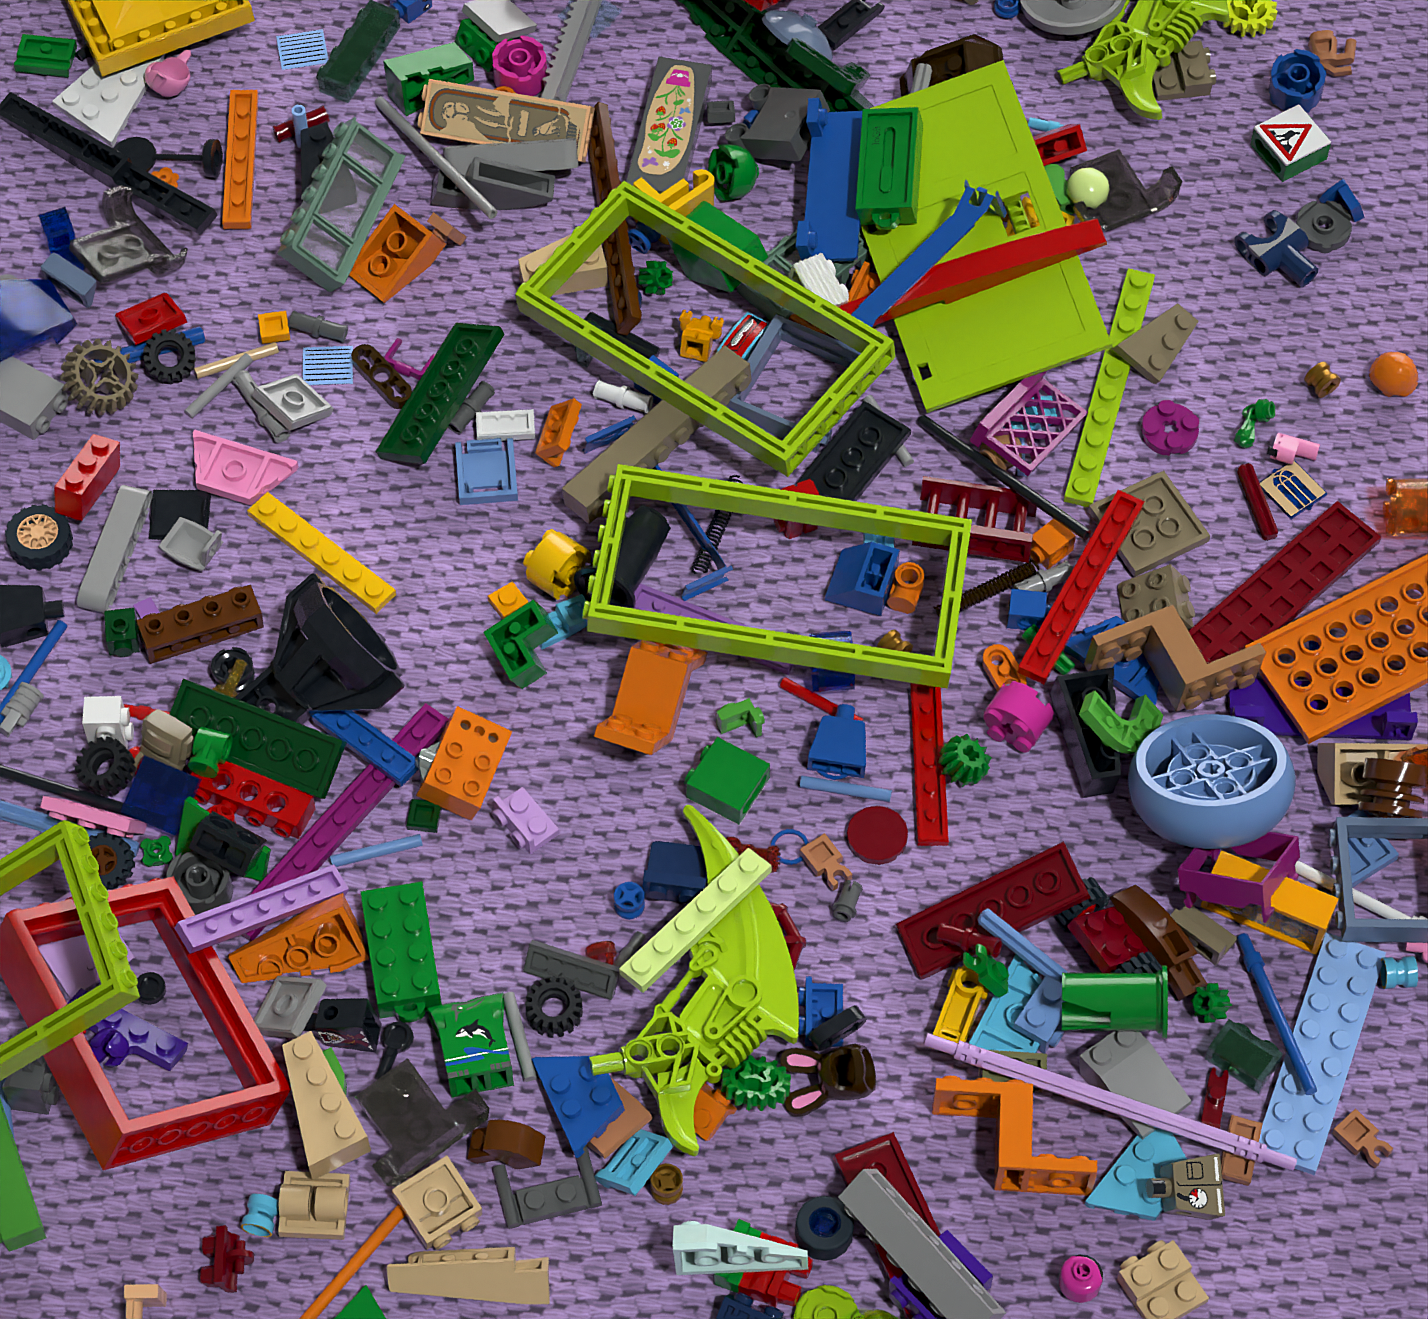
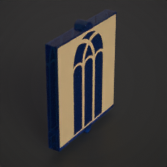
M1295 460L1293 465L1287 463L1280 469H1273L1271 475L1259 482L1263 492L1291 520L1306 509L1311 510L1316 502L1327 496V492Z

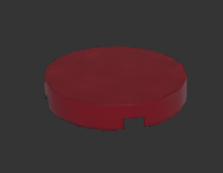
M866 807L857 812L849 822L847 830L849 849L865 863L875 865L891 863L906 849L908 839L906 822L899 813L888 807Z

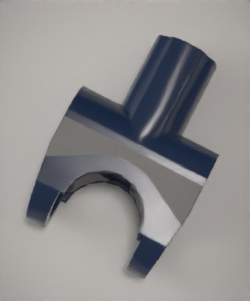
M1272 210L1264 216V223L1273 236L1259 238L1244 231L1235 236L1234 243L1236 249L1262 276H1268L1277 268H1280L1300 287H1304L1318 273V268L1300 253L1309 245L1306 233L1291 219L1278 211Z

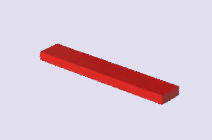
M910 683L917 846H948L945 774H942L945 767L938 764L941 757L939 752L944 746L941 688Z

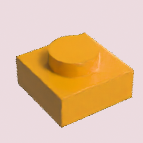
M286 311L258 314L262 344L290 340Z
M513 581L488 595L489 603L502 619L528 603V600Z

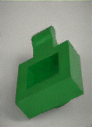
M976 945L977 957H972L967 952L963 953L964 965L978 974V981L998 998L1008 993L1009 973L1003 963L997 962L990 955H987V949L983 945Z

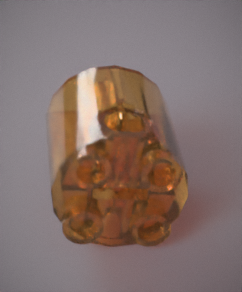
M1387 478L1386 495H1389V501H1383V518H1389L1386 520V536L1428 537V478Z

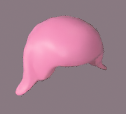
M184 50L177 57H169L162 62L151 63L145 70V81L148 86L156 93L165 97L176 96L183 91L191 77L187 66L191 51Z

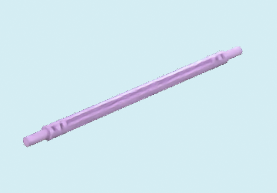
M927 1033L924 1045L954 1055L953 1059L1012 1079L1022 1080L1025 1083L1033 1084L1035 1087L1258 1163L1265 1161L1292 1171L1295 1169L1297 1158L1267 1149L1266 1144L960 1040L956 1043Z

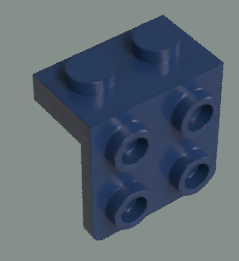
M654 841L651 845L648 868L644 870V897L689 904L707 887L706 868L701 847Z

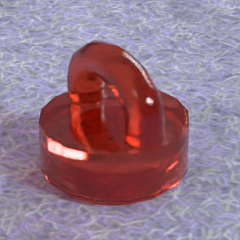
M612 941L593 943L584 950L586 957L598 961L606 960L605 963L613 965L614 957L617 955L615 943Z

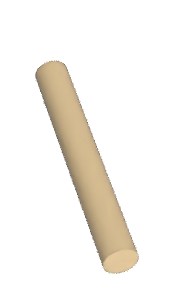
M274 342L194 368L196 377L200 379L228 370L245 353L253 361L279 353L278 346Z

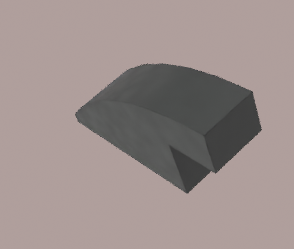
M474 157L467 174L462 175L496 210L526 208L545 204L553 200L555 176L479 157ZM440 169L438 170L433 181L431 204L449 208L479 209Z

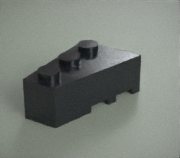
M327 122L301 130L302 194L313 181L311 177L313 171L324 159L322 156L323 151L334 139ZM343 163L318 211L320 215L357 203L354 181L347 166Z

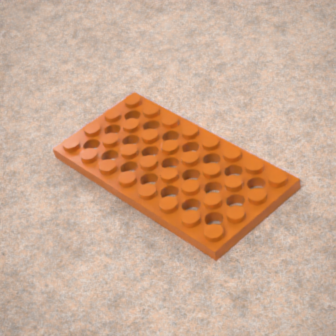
M1428 554L1245 646L1244 649L1261 643L1266 654L1258 673L1308 744L1428 683V656L1418 657L1413 652L1414 649L1419 647L1428 650V621L1422 616L1428 612ZM1414 589L1418 590L1422 596L1418 599H1412L1407 596L1406 592ZM1385 602L1393 603L1397 609L1392 612H1387L1383 610L1380 605ZM1359 615H1365L1371 619V622L1362 625L1355 618ZM1408 625L1413 629V632L1407 635L1401 634L1397 627ZM1333 628H1340L1344 630L1346 635L1336 638L1329 631ZM1383 638L1386 640L1387 645L1379 648L1374 646L1371 640ZM1315 641L1320 645V648L1311 651L1304 647V643ZM1349 651H1357L1361 654L1362 658L1353 661L1348 659L1345 654ZM1281 654H1289L1294 658V661L1285 664L1280 662L1278 657ZM1396 660L1401 662L1404 668L1398 671L1389 668L1388 663ZM1331 664L1336 668V671L1327 674L1321 671L1320 666ZM1373 674L1378 678V681L1369 684L1362 679V676ZM1306 677L1310 684L1306 687H1300L1295 684L1294 679ZM1348 687L1352 691V695L1342 697L1336 692V689ZM1314 700H1321L1325 702L1327 707L1323 710H1316L1311 707L1310 703Z

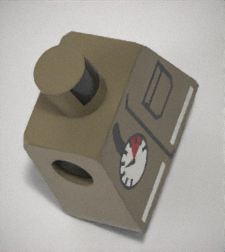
M1220 1154L1207 1155L1161 1166V1178H1149L1146 1182L1147 1196L1149 1198H1162L1165 1213L1205 1220H1213L1225 1216Z

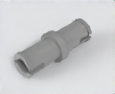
M1065 560L1063 563L1045 571L1043 569L1036 571V575L1015 583L1013 588L1049 592L1053 586L1066 581L1073 568Z

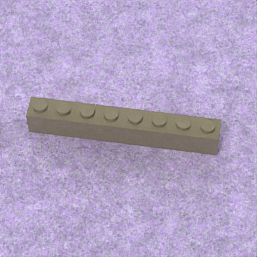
M724 346L690 375L685 382L726 407L730 400L737 393L744 391L752 381L750 363L727 346ZM662 400L562 488L565 506L590 524L597 517L603 516L605 499L611 500L612 493L608 492L610 475H616L618 464L653 469L658 463L664 462L677 446L684 444L694 431L704 425Z

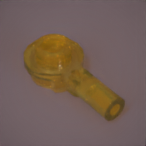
M237 659L225 684H219L213 690L236 697L238 694L235 689L247 667V663Z

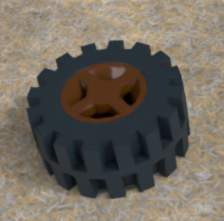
M97 833V836L91 835L88 843L92 855L98 862V873L102 884L107 890H114L119 885L126 884V879L128 877L131 878L133 875L131 870L135 868L136 863L133 861L135 855L130 849L131 846L122 838L113 834Z

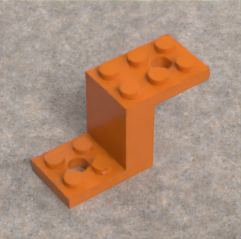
M645 640L631 646L612 716L596 726L594 737L649 755H653L670 743L674 737L691 673L705 663L708 652Z
M952 1075L936 1078L932 1114L996 1118L994 1190L1090 1196L1097 1175V1160H1089L1085 1156H1073L1070 1159L1057 1158L1052 1154L1032 1156L1033 1084L1025 1083L1018 1079L996 1082L985 1077L976 1078L975 1080H962L960 1077Z

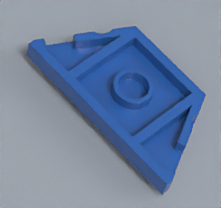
M1115 616L1105 620L1100 625L1083 629L1082 633L1070 638L1064 651L1084 664L1092 636L1126 622ZM1143 653L1134 660L1126 661L1125 659L1117 662L1113 666V685L1134 700L1146 694L1156 706L1159 681Z
M592 1056L532 1058L535 1070L575 1158H579L584 1153L583 1148L594 1136L598 1139L606 1131L608 1124L615 1121L625 1111L609 1073L592 1075L589 1057Z

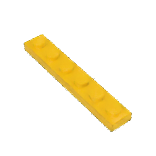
M269 492L265 493L247 510L250 518L375 614L396 596V589Z

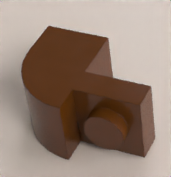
M500 1119L488 1120L487 1127L473 1129L467 1159L477 1164L500 1160L514 1169L537 1167L541 1165L546 1136L532 1127L519 1122Z

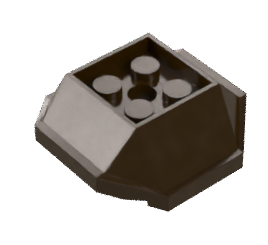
M973 34L927 50L920 57L911 59L907 71L899 78L901 97L911 93L916 67L919 63L931 66L932 73L928 86L930 87L1002 61V48L985 38Z

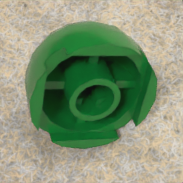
M719 145V149L712 150L708 161V171L714 176V181L718 189L714 188V194L721 201L742 198L753 189L759 176V167L748 150L738 145ZM723 184H727V189L723 188Z

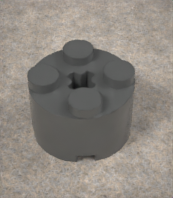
M193 850L183 855L180 853L170 863L167 870V878L174 876L195 915L230 903L233 896V884L228 869Z

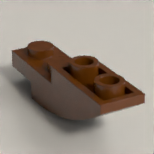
M1136 884L1110 897L1117 911L1123 915L1125 922L1142 940L1143 945L1149 949L1161 966L1167 965L1168 983L1179 1001L1197 993V987L1207 986L1206 980L1192 959L1198 954L1180 926L1154 898Z

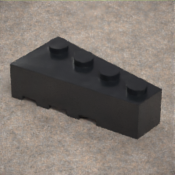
M1114 667L1059 675L1056 677L1049 694L1084 798L1113 793L1121 776L1120 752L1111 747H1106L1097 734L1084 723L1079 715L1085 696L1093 691H1096L1115 712Z

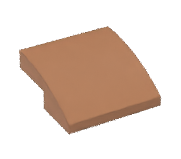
M612 1078L611 1080L625 1111L615 1121L608 1124L606 1131L598 1139L594 1136L586 1144L604 1159L653 1119L649 1111Z

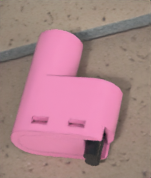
M1278 433L1274 446L1268 447L1267 454L1271 455V459L1292 465L1296 455L1315 461L1320 444Z

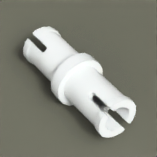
M599 380L593 392L595 399L615 403L621 409L628 407L647 414L653 404V396L632 391L630 387L625 385L618 387Z

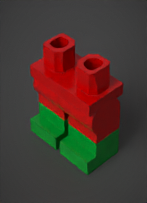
M738 1219L733 1230L799 1248L798 1244L790 1241L788 1243L782 1238L754 1229L750 1223ZM808 1257L807 1270L714 1274V1281L716 1286L735 1293L746 1294L754 1298V1300L767 1303L775 1308L778 1303L795 1307L802 1287L788 1282L789 1277L792 1273L807 1279L813 1267V1259Z

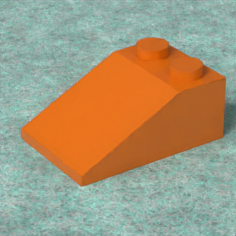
M394 204L363 245L349 276L385 303L430 267L447 243Z

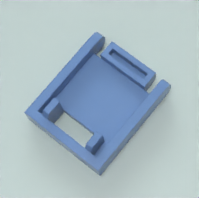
M501 438L467 441L468 454H462L461 442H455L460 505L518 501L513 438H507L508 450L502 451ZM502 487L503 489L498 491L485 492L473 491V489H486Z

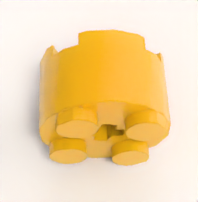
M553 529L547 530L535 550H531L525 555L523 565L527 567V580L557 600L560 599L561 595L569 597L577 589L574 585V575L579 568L585 566L586 562L591 563V552L562 532H556Z

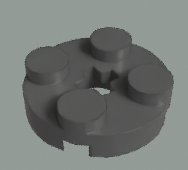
M1317 201L1309 202L1301 208L1297 216L1296 224L1306 233L1309 240L1308 247L1318 250L1320 253L1327 254L1344 246L1348 242L1352 231L1350 213L1342 205L1333 201H1326V204H1317ZM1318 223L1322 225L1327 223L1329 227L1328 229L1320 228Z

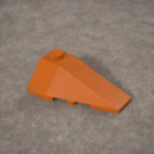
M343 893L310 907L228 954L241 983L274 980L277 976L292 972H300L301 976L311 975V970L330 968V973L341 972L370 959L357 920Z

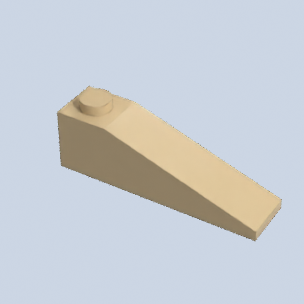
M1318 743L1317 774L1331 804L1358 805L1359 802H1371L1373 798L1360 795L1361 789H1375L1376 784L1363 779L1365 758L1389 759L1428 767V744Z

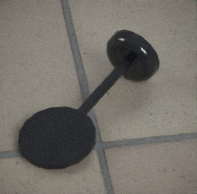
M142 137L124 139L113 147V149L130 157L134 165L147 172L153 168L156 161H201L206 176L218 178L223 162L222 147L218 139H208L202 148V155L157 154L153 143Z

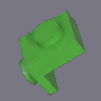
M750 698L736 704L728 703L716 711V725L721 734L749 724L756 738L762 736V724H765V719L759 707L755 708Z

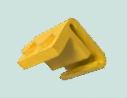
M699 169L693 171V190L690 192L689 183L684 178L661 194L642 177L633 183V186L685 217L702 201H706L714 206V176L707 170ZM661 234L659 241L670 245L667 238Z

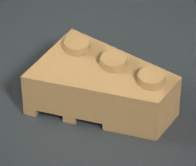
M572 234L518 259L521 284L526 283L535 274L536 269L541 264H544L553 255L555 249L559 245H563ZM602 245L552 296L608 286L607 265Z

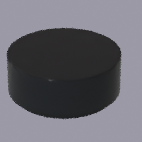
M147 972L137 978L138 983L136 986L140 994L138 1000L141 1003L151 1005L163 999L166 994V985L162 976L154 972Z

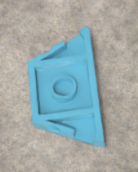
M1015 954L1008 968V993L1000 998L995 995L993 996L969 1044L986 1050L1037 1053L1040 1044L1015 1030L1013 1026L1042 982V979L1037 973L1033 974L1024 963V960Z
M1156 1129L1143 1140L1137 1135L1086 1199L1084 1205L1092 1209L1098 1207L1114 1210V1213L1122 1215L1134 1214L1139 1218L1155 1221L1163 1211L1162 1198H1149L1147 1196V1180L1149 1178H1161V1166L1187 1160L1173 1133Z

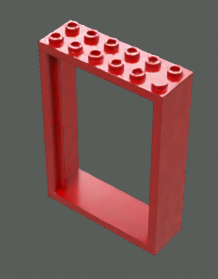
M174 876L164 879L154 878L146 883L137 885L127 884L121 888L109 890L108 902L112 913L117 918L118 927L148 920L153 921L241 1081L244 1090L129 1120L84 1036L86 1030L46 1053L43 1057L102 1170L270 1125L291 1091V1087L213 946L190 954L174 929L178 921L195 916ZM73 897L54 903L44 902L32 908L13 909L5 914L0 925V974L28 1028L68 1005L37 946L85 935Z

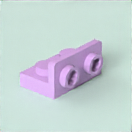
M523 787L504 800H501L499 796L492 799V816L497 824L501 827L506 825L511 831L510 836L515 845L520 849L524 847L529 854H532L560 834L558 827Z

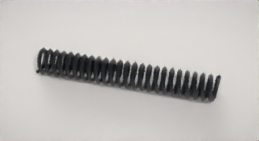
M732 475L729 477L728 481H736L743 484V482L738 479H732L733 477L740 478L739 475ZM715 510L712 521H710L709 528L705 534L710 541L716 543V545L712 543L716 550L733 512L725 511L729 513L728 515ZM702 547L699 548L691 567L694 574H697L694 568L699 570L697 567L705 569L706 571H702L703 573H708V569H710L711 562L713 561L709 554L703 553L708 551L702 549ZM699 559L706 560L709 562V564L704 561H700Z

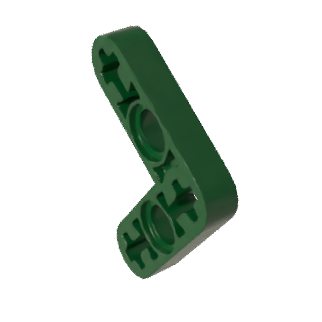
M792 38L785 49L795 60L839 91L848 95L863 88L870 77L867 70L853 62L839 67L798 38Z

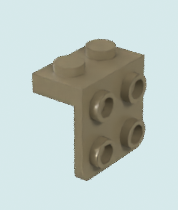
M1171 564L1119 584L1118 591L1122 617L1126 623L1167 606L1174 605L1187 630L1189 631L1194 627L1192 618L1195 617V610L1189 601L1188 592L1191 591L1190 582L1185 575L1180 574Z

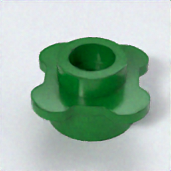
M161 836L155 840L146 838L141 842V849L144 850L142 862L145 866H161L173 860V855L169 850L171 845L170 838L167 836ZM154 850H160L158 853H154Z

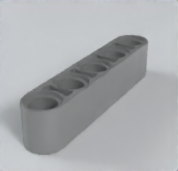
M574 138L459 145L443 148L444 158L462 175L467 174L474 157L532 171L578 167L577 143Z
M127 485L120 486L79 589L77 598L79 608L101 613L111 610L109 605H113L121 584L118 582L122 581L130 561L128 556L131 557L140 535L137 533H141L149 512L147 508H150L152 505V491Z

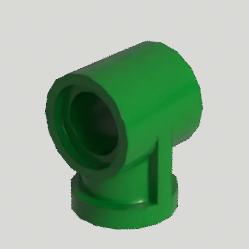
M200 727L194 739L192 751L195 757H191L188 763L189 769L202 777H216L219 771L218 763L224 764L229 757L233 741L232 735Z

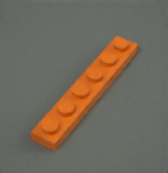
M230 90L222 218L223 229H251L258 90Z

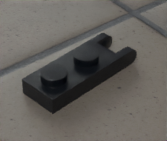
M850 0L820 24L818 28L826 36L830 47L836 50L884 10L885 5L878 2L871 7L865 3L866 0Z

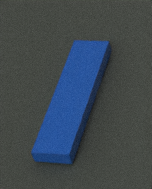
M352 710L318 711L311 716L315 724L333 737L346 741V747L400 787L419 770L415 765L416 757Z

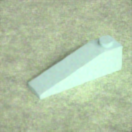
M687 1221L681 1225H674L673 1254L676 1275L808 1269L807 1250L709 1224H700L696 1221Z

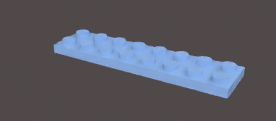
M1327 932L1292 1033L1317 1087V1092L1313 1095L1305 1094L1286 1052L1262 1124L1259 1139L1260 1143L1267 1145V1149L1297 1158L1295 1169L1314 1176L1383 965L1381 958H1385L1386 955L1384 951L1357 942H1342L1341 937Z

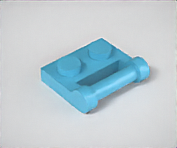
M640 1129L621 1146L604 1169H600L594 1177L598 1183L608 1189L612 1187L636 1196L672 1149L673 1145L666 1137Z

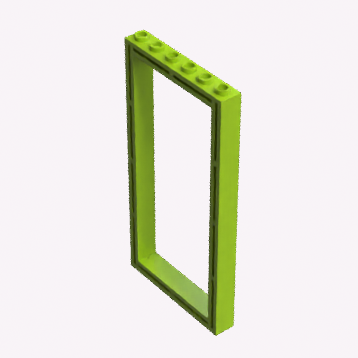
M623 181L617 188L613 189L607 199L599 207L592 210L587 220L573 230L572 235L563 245H559L553 255L544 264H541L536 269L535 274L526 283L521 284L515 293L520 312L787 477L895 358L894 340L626 181ZM629 215L861 353L782 441L550 299Z
M622 464L617 465L616 475H610L608 492L612 493L611 500L605 499L603 517L607 518L606 525L600 524L598 542L602 543L601 550H595L593 568H597L596 576L590 575L588 593L592 594L591 602L585 601L582 619L588 620V632L948 688L972 524L971 519ZM630 496L949 546L934 656L609 605Z
M62 820L0 859V896L60 859L101 985L1 1044L0 1081L140 998L136 986L138 983L137 977L130 968L127 959L128 951L125 944L121 941L117 929L118 921L112 913L108 902V891L101 882L98 873L99 865L92 855L88 843L89 835L83 826L66 820Z

